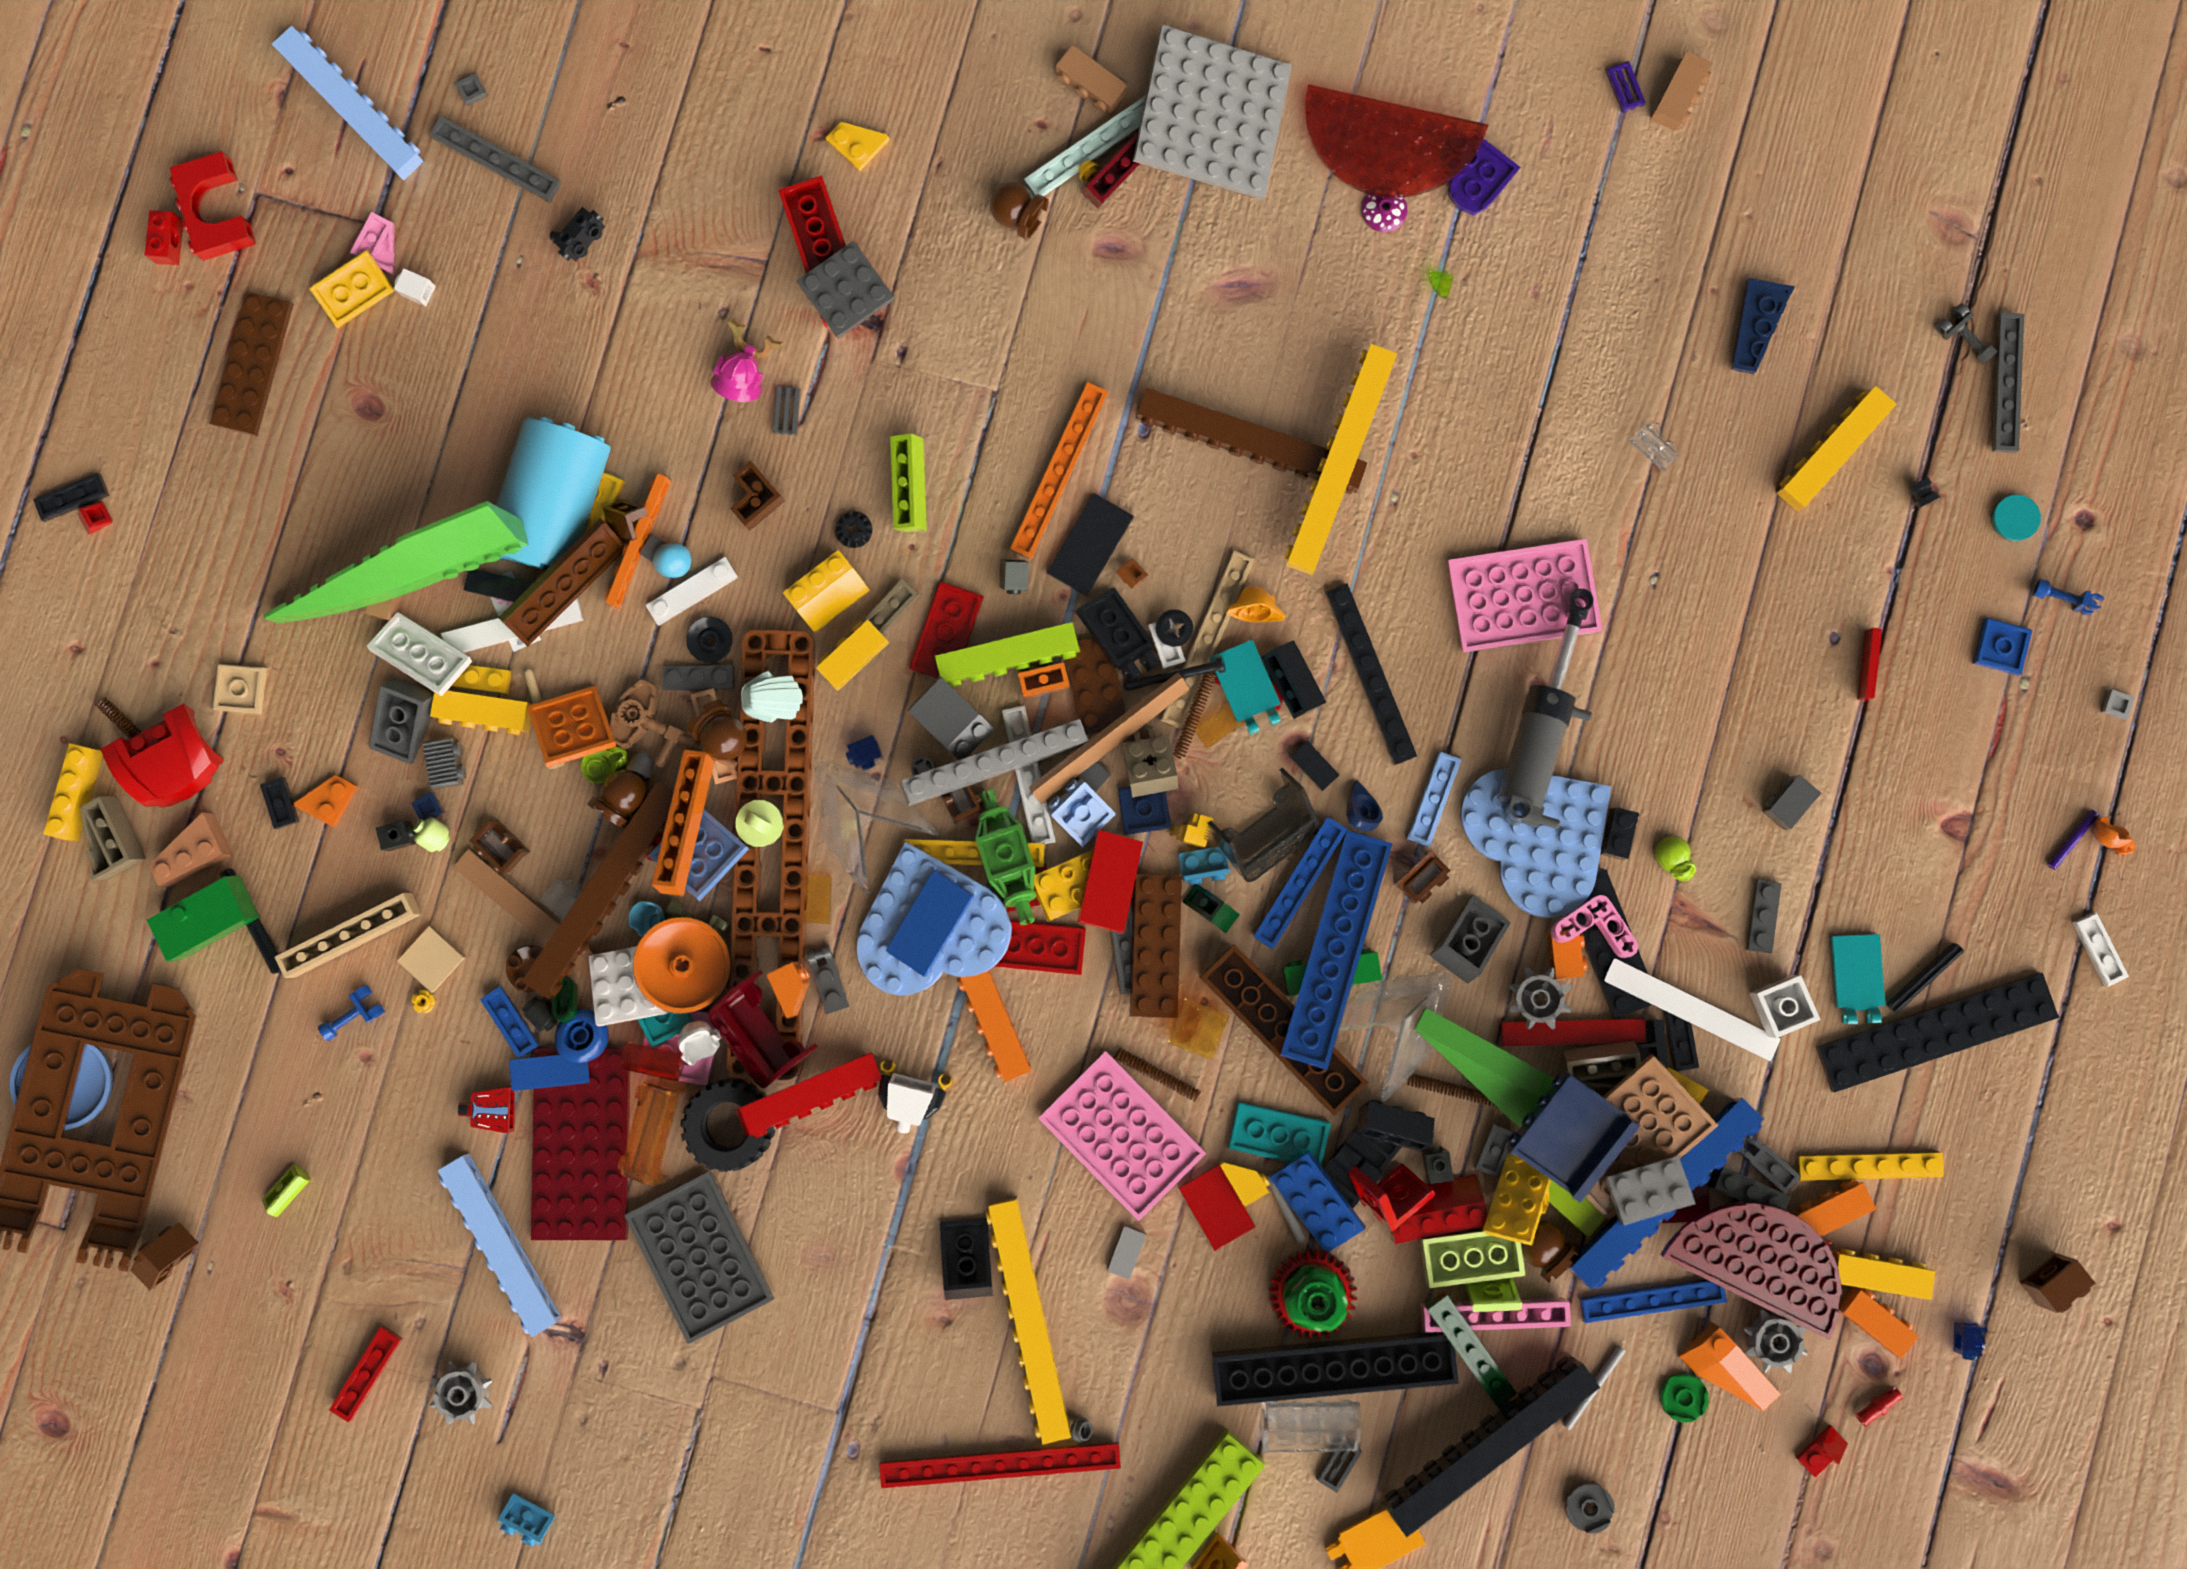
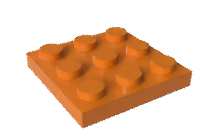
M596 685L527 706L547 768L616 747Z

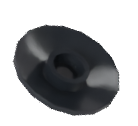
M703 617L695 621L689 628L686 643L689 652L697 660L713 663L725 658L730 652L733 637L729 626L721 619ZM710 637L715 638V642L712 645L707 643Z

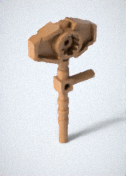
M640 679L620 697L621 702L616 705V713H612L610 728L616 745L626 750L629 749L648 732L647 728L661 735H665L664 738L667 739L655 762V765L661 768L667 762L675 744L680 745L681 743L692 751L705 752L700 742L686 736L682 730L665 723H660L659 720L652 718L657 713L658 687ZM711 757L713 761L715 760L732 770H735L738 765V761L734 759L716 760Z

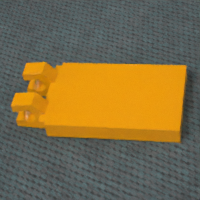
M1384 1507L1339 1531L1340 1536L1338 1540L1326 1546L1325 1549L1331 1560L1343 1555L1345 1552L1349 1562L1337 1569H1380L1426 1543L1419 1530L1406 1537Z

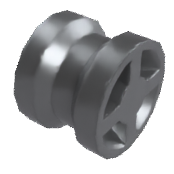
M918 757L911 764V772L914 776L935 769L934 763L927 757Z

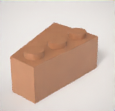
M202 812L148 866L158 886L171 887L233 856V853L215 815Z

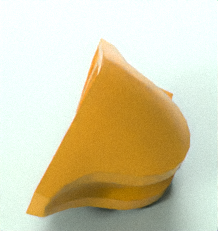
M1258 586L1246 587L1238 596L1236 603L1229 606L1226 610V614L1247 622L1283 621L1286 617L1285 613L1277 607L1275 596L1270 595L1265 589Z

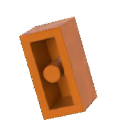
M1064 662L1018 673L1024 699L1070 688Z
M1561 930L1559 932L1560 935H1565L1567 930ZM1551 931L1546 932L1550 968H1554V979L1584 977V971H1587V961L1585 957H1582V948L1585 946L1583 933H1580L1570 941L1559 943L1552 938Z

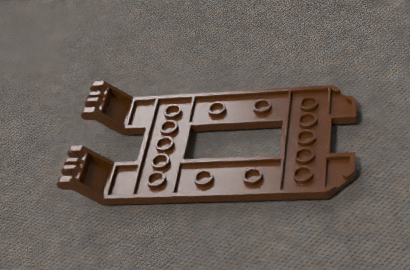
M78 968L46 988L0 1165V1244L4 1231H7L2 1247L3 1250L11 1248L14 1233L22 1234L17 1251L27 1253L31 1238L43 1214L50 1185L96 1193L98 1197L93 1217L80 1245L76 1263L85 1264L88 1260L90 1247H95L98 1250L93 1260L94 1266L99 1267L101 1265L105 1249L108 1252L104 1268L112 1267L115 1251L123 1252L118 1269L127 1272L145 1223L197 1015L179 988L156 983L152 984L147 1006L101 997L99 995L105 973ZM87 1044L134 1053L111 1145L63 1136Z

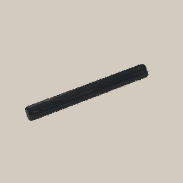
M232 868L220 873L221 878L237 876ZM258 918L246 926L272 974L280 973L281 970L275 959L278 953Z

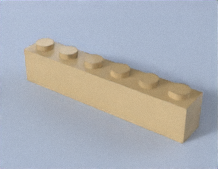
M402 893L275 956V959L284 978H296L422 915L413 894Z

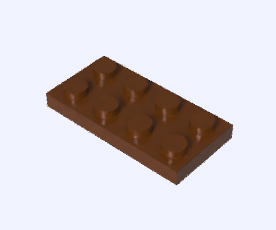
M1094 638L1078 641L1080 652L1076 653V657L1067 659L1078 717L1081 720L1086 735L1101 732L1125 713L1117 669H1114Z

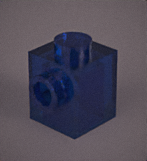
M874 735L847 745L849 751L845 752L849 764H854L857 769L862 768L863 771L875 767V762L884 759Z

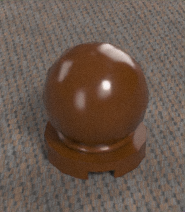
M1017 182L1001 184L994 190L990 199V210L994 220L1001 226L1010 229L1017 228V235L1025 240L1027 237L1030 239L1041 224L1038 218L1042 210L1047 212L1049 205L1048 198L1041 194L1033 197L1031 190Z
M720 700L711 701L702 706L704 711L697 717L693 715L687 724V732L695 741L701 743L706 754L716 760H732L739 756L747 745V731L742 722L735 716H732L730 708Z
M630 770L615 771L604 779L600 788L601 797L596 798L592 796L587 805L592 809L596 808L601 811L603 817L625 829L630 822L628 815L636 813L646 799L647 786L644 779L638 773Z
M1539 1220L1532 1246L1521 1243L1523 1258L1534 1267L1542 1268L1540 1275L1548 1283L1551 1281V1276L1557 1279L1573 1264L1570 1258L1574 1253L1579 1255L1581 1252V1248L1574 1241L1566 1243L1565 1235L1557 1225L1546 1220Z

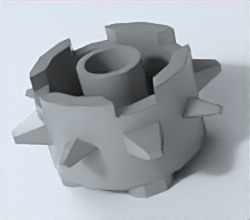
M1529 967L1525 968L1526 979L1521 984L1509 985V988L1517 994V1002L1509 1010L1510 1012H1521L1527 1018L1526 1028L1528 1029L1536 1022H1545L1551 1029H1554L1555 1018L1561 1012L1571 1013L1572 1011L1565 1003L1564 996L1572 986L1571 984H1559L1554 979V968L1552 967L1545 974H1535ZM1544 992V997L1547 998V1001L1545 1003L1542 1002L1541 1005L1537 1004L1534 995Z
M1762 1309L1760 1310V1316L1753 1321L1752 1325L1744 1328V1331L1748 1333L1747 1344L1749 1347L1745 1351V1355L1756 1356L1763 1361V1372L1765 1373L1771 1367L1784 1368L1789 1373L1792 1371V1362H1797L1801 1355H1807L1808 1353L1804 1349V1340L1801 1337L1807 1329L1794 1325L1782 1316L1768 1314ZM1774 1338H1778L1777 1343L1773 1342Z
M474 1361L469 1366L458 1368L452 1362H448V1374L442 1378H432L430 1381L436 1388L433 1394L434 1401L430 1404V1407H436L441 1415H446V1424L448 1425L454 1420L467 1419L473 1425L475 1424V1412L480 1408H491L492 1403L488 1400L489 1385L492 1383V1379H486L480 1369L476 1367V1362ZM459 1390H462L464 1394L460 1395Z

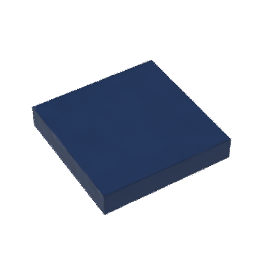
M1130 787L1118 788L1125 835L1171 829L1166 791L1132 798Z

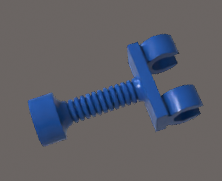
M2041 578L2038 580L2033 591V596L2041 599L2045 596H2052L2075 604L2073 611H2080L2084 615H2090L2094 613L2091 610L2101 608L2092 598L2099 601L2104 600L2101 594L2094 593L2091 595V592L2087 590L2079 596L2051 587L2050 581Z
M368 985L360 987L349 995L355 1005L353 1009L331 1023L326 1020L318 1026V1030L325 1040H332L337 1036L339 1028L360 1014L366 1022H372L385 1013L381 1004L368 1010L362 1002V999L372 993Z

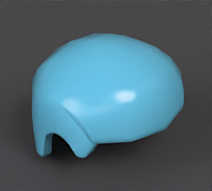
M680 543L662 544L654 552L653 564L655 570L663 577L677 578L684 576L691 566L692 558L690 551Z
M638 901L629 912L628 924L629 927L638 932L637 935L643 937L653 926L665 921L666 917L664 910L658 904L649 901Z

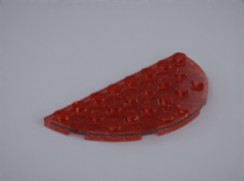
M1308 84L1306 92V125L1312 146L1318 157L1339 180L1356 190L1373 196L1385 198L1411 197L1427 193L1446 184L1462 172L1479 151L1488 130V124Z

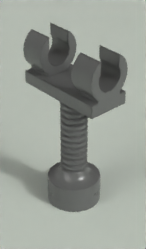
M1960 303L1951 312L1961 322L1953 328L1947 319H1942L1935 326V329L1940 335L1944 336L1945 340H1948L1955 332L1961 334L1976 349L1978 353L1976 359L1983 365L1998 351L1992 345L1984 346L1967 329L1965 323L1974 314L1970 313L1969 309Z

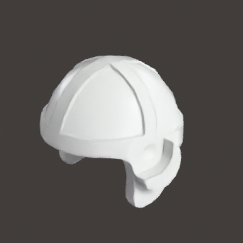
M694 1021L686 1024L680 1032L678 1046L683 1054L681 1058L689 1065H694L697 1060L713 1056L720 1046L719 1040L721 1035L718 1030H714L704 1021Z

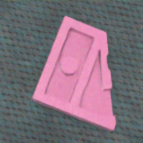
M371 212L350 253L358 256L365 250H368L383 271L394 275V224Z

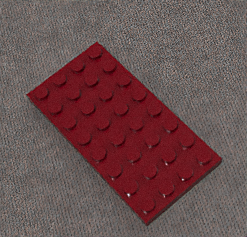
M556 1048L534 1049V1058L559 1055ZM605 1048L600 1056L588 1061L590 1083L533 1089L531 1240L628 1239V1222L624 1215L628 1214L631 1048Z

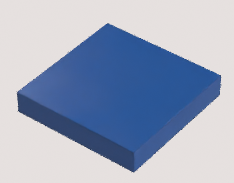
M1984 618L1973 664L2017 676L2022 675L2032 629Z

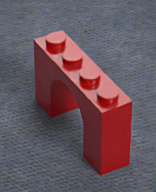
M221 151L169 167L172 175L169 177L173 189L176 190L178 196L176 204L183 213L182 225L189 234L190 241H188V245L194 255L205 261L256 245L251 224L244 217L238 216L218 223H206L202 221L200 216V202L209 190L238 181L231 158Z

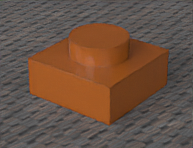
M1133 558L1116 571L1131 589L1144 581L1148 576Z

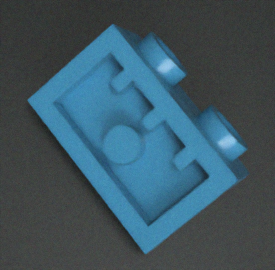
M1225 846L1178 854L1183 882L1188 881L1189 885L1203 883L1202 878L1211 877L1212 881L1226 879L1225 874H1230Z
M512 1494L497 1521L501 1525V1531L511 1536L513 1533L522 1536V1542L534 1547L535 1544L541 1546L544 1536L555 1519V1515Z

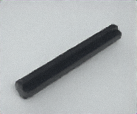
M1952 943L1887 1002L1888 1008L1894 1013L1899 1012L1963 954L1964 950L1957 943Z

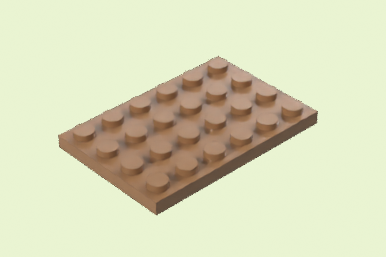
M1653 1054L1647 1057L1603 1096L1635 1119L1640 1126L1586 1196L1608 1221L1617 1213L1605 1177L1674 1156L1682 1158L1718 1126Z

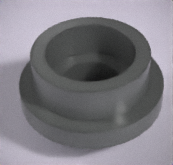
M1083 1417L1075 1419L1071 1426L1072 1439L1076 1442L1087 1441L1092 1435V1424Z

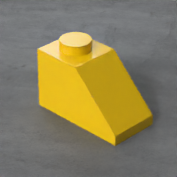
M1224 1160L1219 1162L1244 1207L1269 1193L1266 1187L1270 1183L1263 1172L1258 1174L1254 1168Z

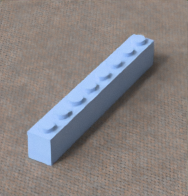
M293 26L289 27L272 45L375 152L405 180L423 163V160L418 156L420 150L411 141L407 144L402 139L405 135L395 125L391 128L387 124L389 121L387 116L380 109L376 112L372 108L374 103L364 93L360 96L356 92L358 87L349 77L346 80L341 77L343 71L333 61L329 64L325 60L328 56L318 45L313 48L309 44L312 39L303 30L298 32Z
M470 1153L439 1169L441 1184L443 1187L448 1188L451 1193L450 1199L455 1208L460 1209L465 1227L469 1230L471 1229L474 1234L475 1245L479 1250H483L488 1268L497 1275L498 1286L503 1292L507 1293L510 1299L509 1305L520 1316L522 1320L521 1326L525 1333L530 1334L532 1338L562 1319L560 1313Z

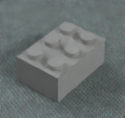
M1679 1156L1605 1177L1621 1225H1627L1695 1204Z

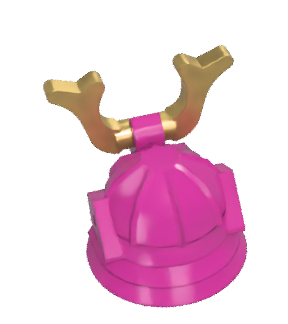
M731 319L728 325L733 331L734 344L738 351L727 356H720L710 383L719 395L727 399L749 402L756 400L761 395V382L764 375L759 372V365L755 358L758 361L764 360L773 349L780 348L783 342L775 341L770 336H767L764 339L765 349L758 350L746 344L742 339V333L746 329V325H739L734 319Z

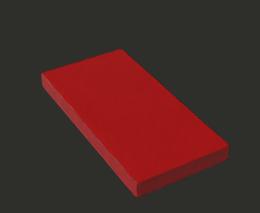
M940 581L909 669L937 679L940 675L935 656L967 648L984 596Z
M1102 830L1096 831L1077 922L1121 934L1124 933L1143 845L1142 841Z
M1010 921L1012 930L1009 946L1002 959L994 967L1082 975L1086 928L1027 922V925H1020V921Z

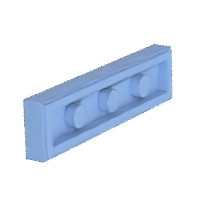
M1441 751L1438 752L1407 840L1430 847L1462 759Z

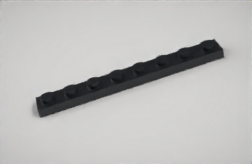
M1348 583L1326 591V597L1394 766L1417 757Z

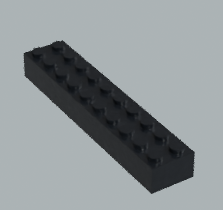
M1443 1331L1211 1352L1217 1407L1459 1384L1455 1348Z
M1567 1356L1563 1357L1556 1363L1557 1367L1551 1372L1546 1371L1537 1378L1538 1382L1531 1387L1526 1386L1518 1393L1519 1396L1512 1402L1509 1400L1501 1405L1498 1413L1494 1416L1489 1415L1480 1422L1481 1426L1476 1430L1467 1431L1462 1435L1459 1443L1455 1446L1452 1444L1442 1451L1441 1457L1437 1460L1432 1459L1428 1461L1419 1474L1410 1475L1404 1480L1402 1487L1398 1490L1393 1489L1385 1495V1500L1382 1501V1504L1404 1535L1409 1537L1601 1387L1584 1364L1572 1356L1569 1358Z

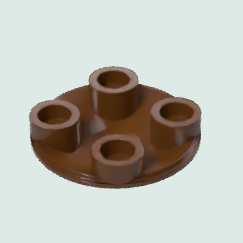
M535 945L522 946L507 958L506 974L510 983L518 991L536 992L521 981L543 948Z

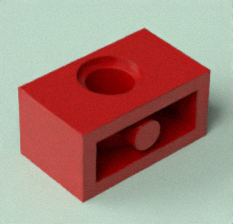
M149 210L144 254L147 258L156 264L179 265L183 234L182 219L173 212Z

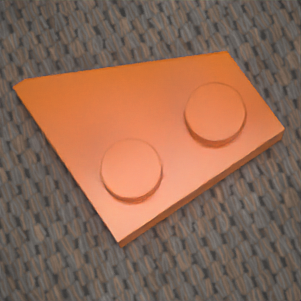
M334 775L296 801L293 806L332 827H336L359 786L339 775Z

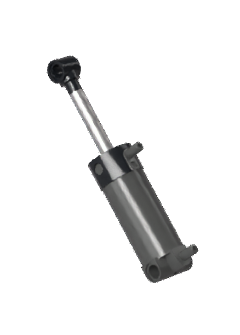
M1580 588L1575 590L1567 601L1566 615L1568 619L1548 686L1532 685L1529 687L1520 725L1498 794V799L1506 803L1504 819L1512 826L1523 823L1538 828L1542 824L1557 829L1560 825V820L1543 815L1545 809L1543 807L1571 717L1590 721L1592 717V712L1574 707L1576 698L1562 691L1582 620L1587 619L1588 612L1594 602L1593 595L1586 589ZM1580 598L1584 600L1585 607H1578L1574 599ZM1513 808L1519 809L1522 816L1516 815Z

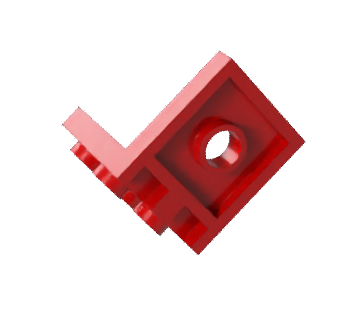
M1403 1163L1377 1185L1356 1166L1348 1171L1361 1204L1364 1207L1367 1205L1378 1220L1382 1219L1387 1223L1388 1228L1392 1232L1435 1196L1433 1189ZM1399 1191L1407 1192L1403 1197H1395Z

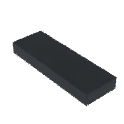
M97 473L35 498L33 501L41 521L47 522L109 496L102 475Z
M475 569L468 571L463 590L514 603L533 583Z
M1663 1010L1674 1071L1699 1068L1692 1024Z

